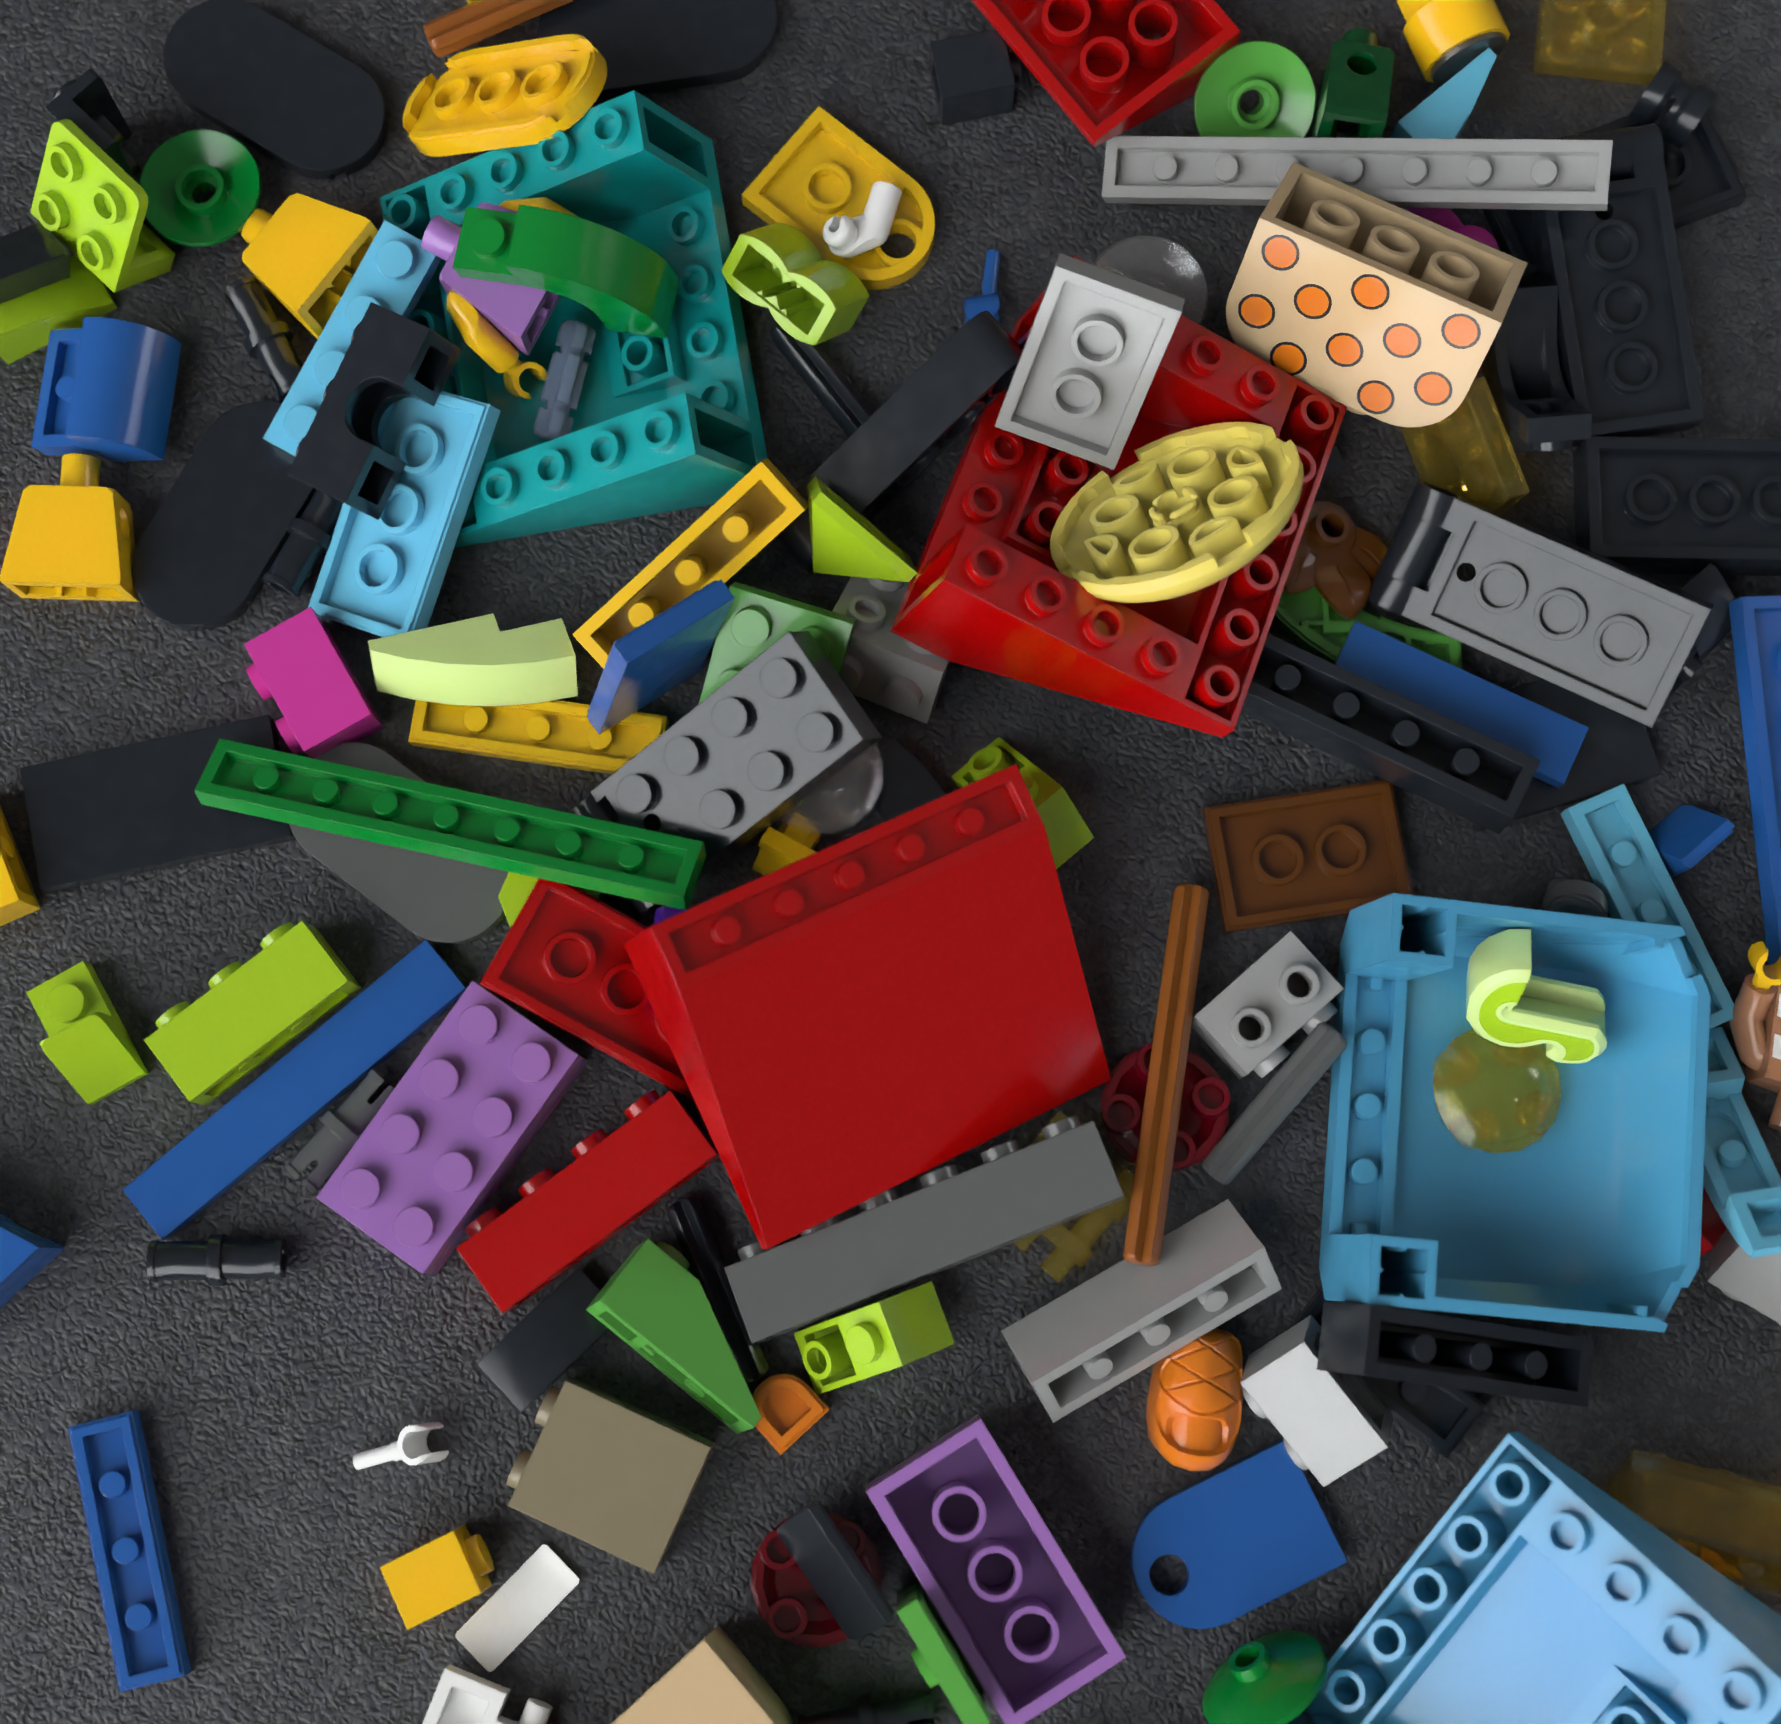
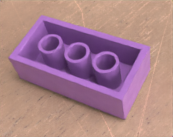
M472 981L316 1198L420 1273L437 1274L466 1234L464 1229L479 1216L588 1061Z
M979 1414L867 1484V1495L1005 1724H1025L1127 1658Z

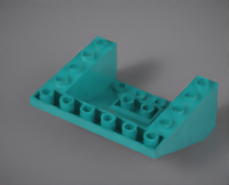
M635 90L590 108L578 122L564 132L558 130L551 136L554 138L550 140L547 138L534 145L488 151L380 197L383 221H388L422 240L428 224L436 215H440L462 227L466 207L477 208L481 202L499 205L504 200L547 197L582 219L611 228L647 246L665 259L680 279L667 339L608 330L592 310L572 299L561 296L529 356L519 351L518 359L538 363L543 366L547 374L553 352H560L561 347L555 345L560 324L565 320L587 324L595 330L596 336L591 355H584L583 361L588 362V367L577 409L574 412L569 411L568 417L574 418L571 432L547 441L536 435L533 430L538 408L545 409L546 402L540 401L545 381L538 380L529 369H525L519 377V384L532 398L516 397L505 388L503 382L504 373L494 371L466 344L446 310L447 294L439 277L447 261L441 260L409 319L432 329L461 349L442 391L490 404L501 411L454 548L715 504L758 463L767 458L740 297L726 281L721 271L731 252V245L713 141Z

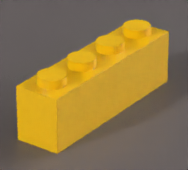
M765 458L572 635L604 669L613 643L714 580H717V582L722 580L726 583L808 508L807 501L768 458Z

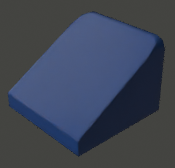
M1684 804L1678 806L1648 833L1669 875L1675 877L1695 866L1733 833L1732 829L1735 826L1724 817L1692 805Z

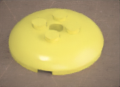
M1223 422L1194 427L1146 444L1134 450L1139 461L1123 469L1110 479L1108 474L1101 471L1071 498L1053 527L1050 538L1051 556L1060 573L1079 582L1093 596L1111 602H1155L1183 596L1210 586L1236 572L1258 556L1278 536L1289 521L1299 501L1303 487V464L1296 446L1291 439L1284 442L1276 438L1272 427L1252 422Z

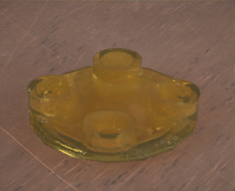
M1471 1029L1454 1038L1446 1050L1440 1052L1436 1057L1433 1065L1435 1105L1446 1127L1454 1134L1457 1142L1463 1147L1472 1150L1479 1149L1492 1154L1517 1152L1540 1140L1556 1120L1562 1097L1559 1070L1554 1061L1546 1056V1048L1542 1044L1521 1048L1502 1046L1476 1034L1474 1029Z

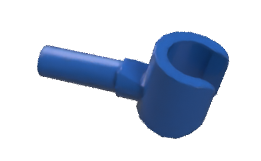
M991 249L986 253L981 284L982 295L964 297L965 323L983 311H989L999 322L1000 301L997 294V282L1001 252Z

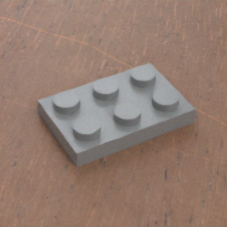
M1060 253L1000 408L995 427L1114 470L1181 316L1185 299Z

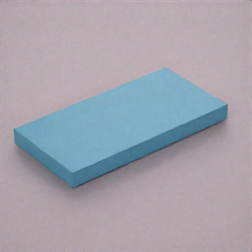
M441 391L434 406L416 398H403L394 402L385 410L378 426L380 445L385 452L405 462L406 465L379 520L343 503L308 608L312 607L320 617L380 637L428 627L501 412L499 409L490 404Z

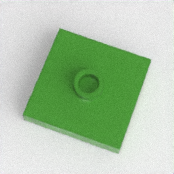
M915 1582L897 1593V1614L917 1648L910 1651V1654L930 1688L937 1684L941 1686L963 1724L991 1723L990 1718L992 1716L987 1693L921 1583L918 1585Z

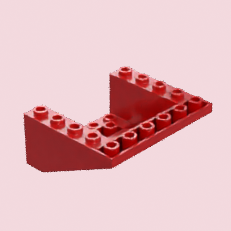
M1074 256V257H1073V258H1075V259H1078V260H1081V261H1083V262H1086V261H1084V260L1078 258L1077 256ZM1046 289L1019 318L1011 334L1023 348ZM1181 315L1114 470L995 427L1007 390L985 409L974 424L915 568L917 574L909 583L890 632L945 660L1218 737H1224L1235 730L1347 406ZM1223 422L1264 424L1273 428L1276 438L1284 442L1291 439L1295 444L1303 464L1304 475L1302 492L1289 521L1278 536L1258 556L1226 578L1198 591L1167 600L1144 603H1119L1093 596L1079 582L1058 571L1051 556L1050 538L1060 513L1071 498L1101 471L1108 474L1110 479L1123 469L1139 461L1134 450L1180 431Z
M1017 764L654 924L624 944L762 1249H769L1111 1080L1046 829Z

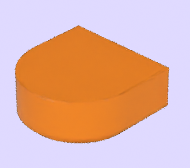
M780 1373L768 1377L756 1388L752 1396L762 1417L756 1424V1428L780 1455L830 1410L827 1404L805 1380L788 1373Z

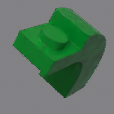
M520 204L518 213L466 207L452 267L460 277L527 286L572 299L592 310L608 330L666 339L668 338L680 282L679 277L665 259L647 246L620 232L572 215Z

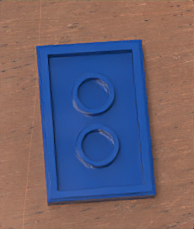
M714 580L613 643L587 714V719L599 735L700 672L735 599L722 580L718 582Z

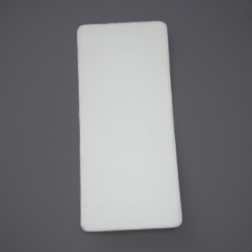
M543 1544L456 1632V1639L488 1672L494 1671L579 1584V1577L548 1545Z

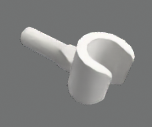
M440 1422L408 1425L403 1428L397 1441L354 1454L353 1465L357 1470L393 1460H403L409 1465L442 1461L448 1456L449 1451L431 1453L427 1447V1436L431 1430L443 1428L444 1425Z

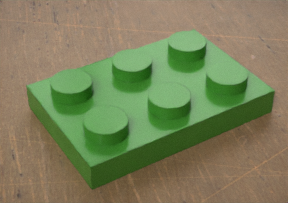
M734 582L730 585L729 590L735 599L717 634L699 704L789 631H809L841 677L857 619Z

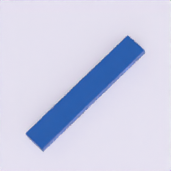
M424 940L123 1188L122 1191L161 1240H169L366 1077L371 1069L374 1070L459 1000L467 986L429 941Z

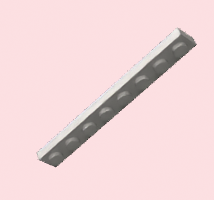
M1115 136L1106 141L1102 198L1106 203L1267 206L1292 163L1295 162L1399 208L1607 211L1613 140Z

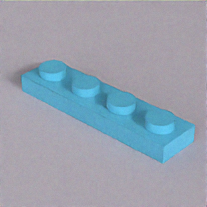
M384 220L263 439L290 455L296 456L297 447L306 436L322 404L325 389L335 377L351 344L353 331L362 321L371 302L408 319L410 318L442 260L440 257L422 249V240Z
M1621 784L1561 812L1560 815L1595 886L1600 888L1607 898L1608 912L1611 918L1682 926L1685 935L1681 936L1680 939L1695 974L1702 973L1711 995L1710 1029L1733 1019L1734 1003L1625 785Z

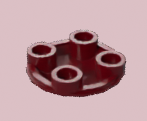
M1153 1042L1144 1045L1138 1051L1128 1054L1110 1072L1111 1080L1106 1082L1101 1094V1120L1111 1143L1129 1161L1135 1164ZM1188 1051L1172 1171H1180L1202 1162L1222 1139L1229 1121L1230 1091L1227 1085L1200 1055Z
M827 1512L881 1591L883 1570L873 1542L858 1524L835 1512ZM790 1517L785 1518L764 1537L753 1559L751 1591L758 1613L776 1636L787 1639L798 1646L827 1647L849 1639L778 1536L777 1529L779 1525Z

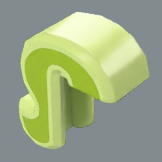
M1508 929L1489 936L1476 947L1469 958L1466 978V1019L1476 1034L1502 1046L1521 1048L1546 1043V1056L1555 1062L1580 1064L1588 1062L1604 1052L1607 1046V1037L1605 1031V1000L1603 995L1594 987L1531 975V929Z

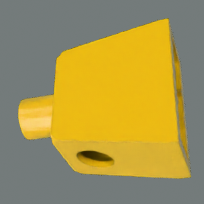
M296 193L288 196L274 215L261 208L256 209L250 215L241 230L242 238L249 243L242 253V262L263 286L318 339L378 230L364 216Z
M65 454L62 456L60 485H29L22 491L0 574V582L19 597L139 602V596L135 590L132 578V559L135 551L132 510L130 504L115 489L99 487L100 459L86 454Z

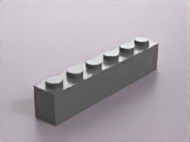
M1078 1115L1063 1119L1041 1129L1045 1138L1041 1142L1020 1149L1017 1140L1000 1144L980 1154L984 1163L981 1166L959 1174L956 1164L940 1168L919 1178L923 1189L900 1198L895 1188L889 1189L860 1203L859 1206L862 1213L840 1222L834 1216L801 1232L800 1238L780 1246L775 1245L769 1249H762L759 1241L739 1249L737 1252L741 1261L724 1269L751 1343H763L1126 1199L1094 1120L1081 1125Z

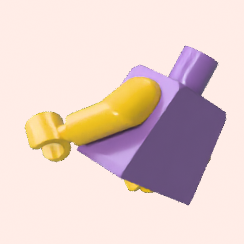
M547 197L504 200L499 205L481 202L477 206V208L518 213L520 204L579 217ZM440 215L434 216L424 232L421 246L422 249L447 261L439 277L447 294L446 310L466 344L494 371L504 373L503 382L508 392L516 397L531 399V395L520 387L519 377L525 369H529L532 375L541 381H546L547 374L543 366L538 363L519 360V351L529 356L561 295L527 286L460 277L452 267L461 226Z

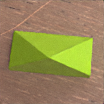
M815 476L807 485L813 573L910 582L917 574L911 557Z

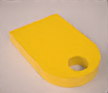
M820 106L816 108L741 194L743 205L768 225L783 223L796 228L812 241L821 254L822 259L837 262L849 269L859 278L867 290L888 289L906 282L924 266L933 248L935 215L932 203L925 190L911 176ZM875 182H887L901 190L902 196L889 235L904 234L914 242L915 248L908 256L892 258L886 255L880 246L852 258L840 257L830 251L829 245L823 238V228L830 218L837 215L840 219L841 216H848L851 219L862 215Z

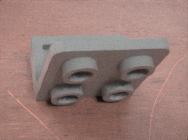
M851 577L832 611L857 619L841 674L842 680L853 695L927 724L936 706L950 661L890 632L910 582Z

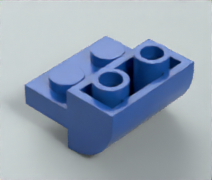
M84 317L82 328L50 330L31 447L48 456L77 453L99 454L112 462L164 460L182 343L154 328L125 320L104 317Z

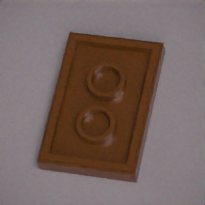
M1386 780L1204 807L1202 810L1223 934L1348 916L1351 909L1392 893L1413 895L1393 785Z

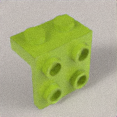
M70 119L54 122L51 126L30 213L114 293L170 272L175 253L143 223L149 203L145 190Z

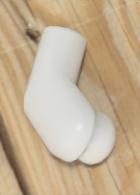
M875 182L862 215L851 219L848 216H841L840 219L837 215L830 218L823 228V238L829 245L830 251L840 257L852 258L883 245L890 233L902 196L901 190L887 182Z

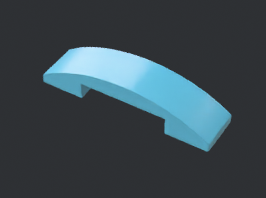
M1722 1027L1711 1028L1709 1031L1703 1185L1723 1223L1750 1258L1781 1253V1178L1742 1096L1741 1091L1745 1075Z

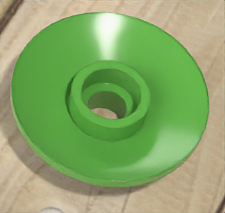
M1262 40L1243 42L1228 48L1220 54L1201 76L1194 98V118L1201 137H1304L1311 125L1315 110L1314 84L1305 64L1297 55L1284 46ZM1249 90H1256L1259 94L1257 107L1249 112L1242 111L1240 107L1242 95Z

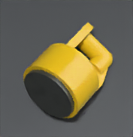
M1396 0L1407 22L1404 26L1403 34L1425 80L1428 82L1445 84L1487 48H1490L1498 57L1505 49L1510 37V32L1494 0Z

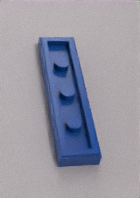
M1357 621L1351 626L1334 663L1347 671L1540 760L1533 777L1557 788L1565 783L1589 727Z
M134 1410L68 1427L119 1692L185 1676L192 1671L139 1410Z

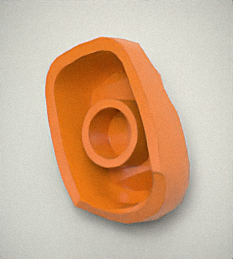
M1214 1328L1153 1365L1146 1406L1148 1437L1159 1453L1173 1466L1189 1471H1210L1224 1463L1237 1440L1243 1405V1391L1240 1384L1243 1375V1354L1240 1341L1228 1331Z

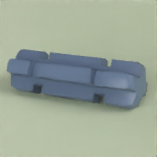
M565 320L560 324L555 345L561 347L560 352L555 351L552 354L540 400L546 402L545 409L538 408L533 427L534 433L547 441L571 432L574 418L568 417L569 411L574 412L577 409L588 367V362L583 361L584 355H591L596 336L595 330L582 322Z

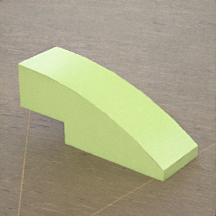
M494 613L368 641L374 682L378 692L413 700L472 706L532 704L578 696L576 655L562 618L500 632Z

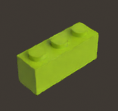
M303 920L295 926L292 922H288L277 927L261 941L260 946L263 949L261 952L243 965L240 961L224 967L209 980L208 985L211 989L192 1004L188 1001H183L173 1006L157 1019L155 1024L159 1029L144 1039V1041L189 1102L208 1106L361 989V986L317 928Z

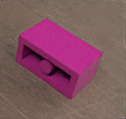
M312 607L305 609L244 643L254 662L245 668L247 675L264 701L271 697L276 701L283 717L276 720L275 724L287 746L294 754L303 750L310 758H316L341 743L359 742L384 728L329 628Z

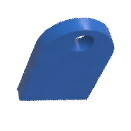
M1283 1438L1156 1502L1139 1521L1130 1549L1133 1578L1147 1603L1168 1621L1193 1629H1208L1229 1623L1348 1562L1302 1469L1293 1462L1286 1451ZM1163 1555H1175L1181 1558L1186 1567L1184 1583L1180 1588L1172 1592H1161L1155 1589L1150 1582V1568L1153 1562Z

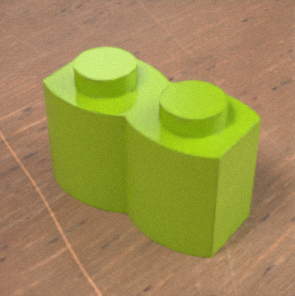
M773 223L740 234L721 269L726 281L741 297L755 305L768 307L775 321L785 332L793 338L810 345L820 344L850 331L869 298L865 286L853 272L837 262L822 259L818 249L806 235L796 228L783 223Z

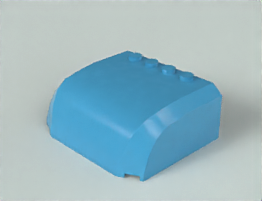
M1398 893L1389 894L1350 910L1339 950L1337 982L1344 989L1336 995V1009L1338 1011L1335 1013L1334 1028L1345 1037L1347 1046L1332 1064L1319 1255V1271L1324 1300L1665 1332L1669 1324L1664 1322L1672 1305L1681 1289L1689 1287L1700 1267L1711 995L1702 973L1695 974L1680 939L1681 936L1685 935L1682 926ZM1508 929H1531V975L1594 987L1603 995L1605 1000V1031L1607 1037V1046L1604 1052L1588 1062L1580 1064L1555 1062L1546 1056V1043L1521 1048L1502 1046L1476 1034L1466 1019V978L1469 958L1476 947L1489 936Z

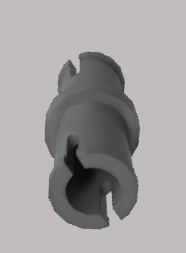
M373 1069L367 1073L366 1078L334 1113L330 1110L326 1111L319 1119L324 1125L290 1163L287 1162L283 1167L296 1180L313 1160H317V1167L301 1183L302 1186L314 1195L337 1169L395 1089L389 1085L375 1102L370 1104L368 1102L369 1097L385 1081Z

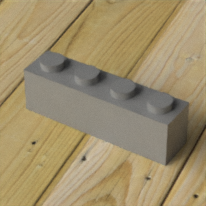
M1227 1199L1163 1236L1161 1257L1156 1266L1136 1265L1124 1259L1045 1306L1026 1315L1001 1332L1023 1373L1054 1423L1281 1290L1282 1287L1265 1247Z

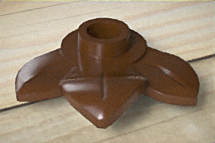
M1323 500L1313 503L1284 586V591L1286 594L1292 595L1305 592L1315 586L1326 602L1345 620L1350 621L1358 615L1368 600L1371 583L1387 547L1376 534L1356 527L1347 511L1338 504ZM1321 523L1330 529L1333 537L1328 536L1323 531Z

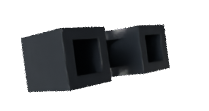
M371 302L362 321L353 331L351 344L335 377L325 389L322 404L306 436L297 447L295 459L287 475L379 520L406 465L405 462L388 454L381 447L378 439L380 419L391 404L403 398H416L434 406L461 349L432 329Z

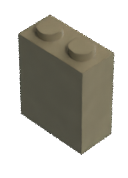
M576 1378L565 1380L561 1390L551 1386L535 1418V1423L544 1428L534 1450L531 1451L523 1448L508 1476L506 1485L515 1489L508 1506L654 1574L661 1566L715 1442Z

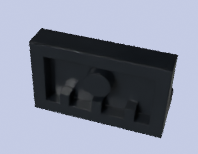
M89 69L78 79L65 83L57 91L54 100L45 107V110L53 123L63 119H70L139 184L135 176L141 172V169L121 146L132 135V132L102 78L93 69Z

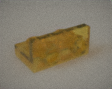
M1485 377L1474 379L1461 405L1447 418L1423 427H1400L1422 481L1440 486L1462 498L1467 497L1502 513L1530 492Z

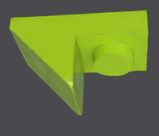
M82 961L26 992L49 1036L39 1043L43 1052L88 1105H94L149 1074L91 963Z

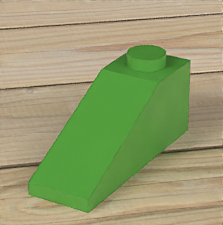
M650 1239L645 1240L632 1250L586 1310L733 1432L738 1434L753 1429L762 1418L700 1281L687 1271L690 1266L689 1262L675 1248L664 1242H658L656 1245Z

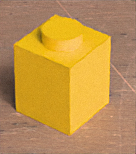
M464 1524L382 1565L380 1569L408 1630L488 1589L492 1585L488 1573L494 1571V1565L482 1537L479 1534L470 1536Z

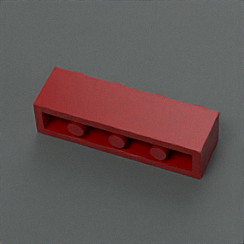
M656 1090L647 1093L624 1111V1114L629 1119L627 1123L609 1136L603 1128L597 1130L571 1150V1153L576 1158L574 1162L556 1175L550 1167L541 1171L518 1189V1192L523 1197L521 1201L503 1214L496 1206L479 1216L464 1229L470 1238L456 1249L501 1313L515 1310L720 1158L718 1151L674 1092L670 1090L662 1097H660Z

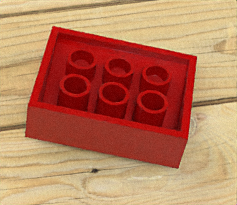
M972 0L1093 147L1193 96L1206 68L1220 54L1238 44L1241 32L1215 0Z

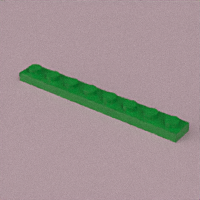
M220 738L194 790L201 805L685 911L688 908L707 856L704 842Z

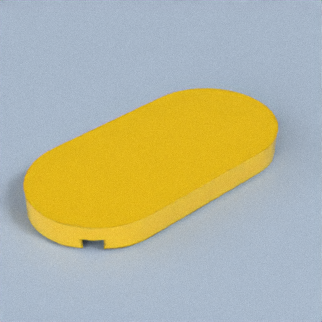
M563 34L466 50L452 56L444 63L449 70L438 79L431 73L417 85L404 108L402 117L403 128L408 132L409 135L407 136L418 150L430 157H443L538 144L541 140L554 138L551 136L558 130L566 131L588 112L605 85L607 64L591 42L579 34Z

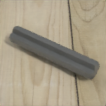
M1319 1023L1226 1131L1212 1152L1203 1160L1202 1167L1219 1183L1223 1185L1230 1184L1346 1049L1347 1041L1345 1037L1328 1023Z

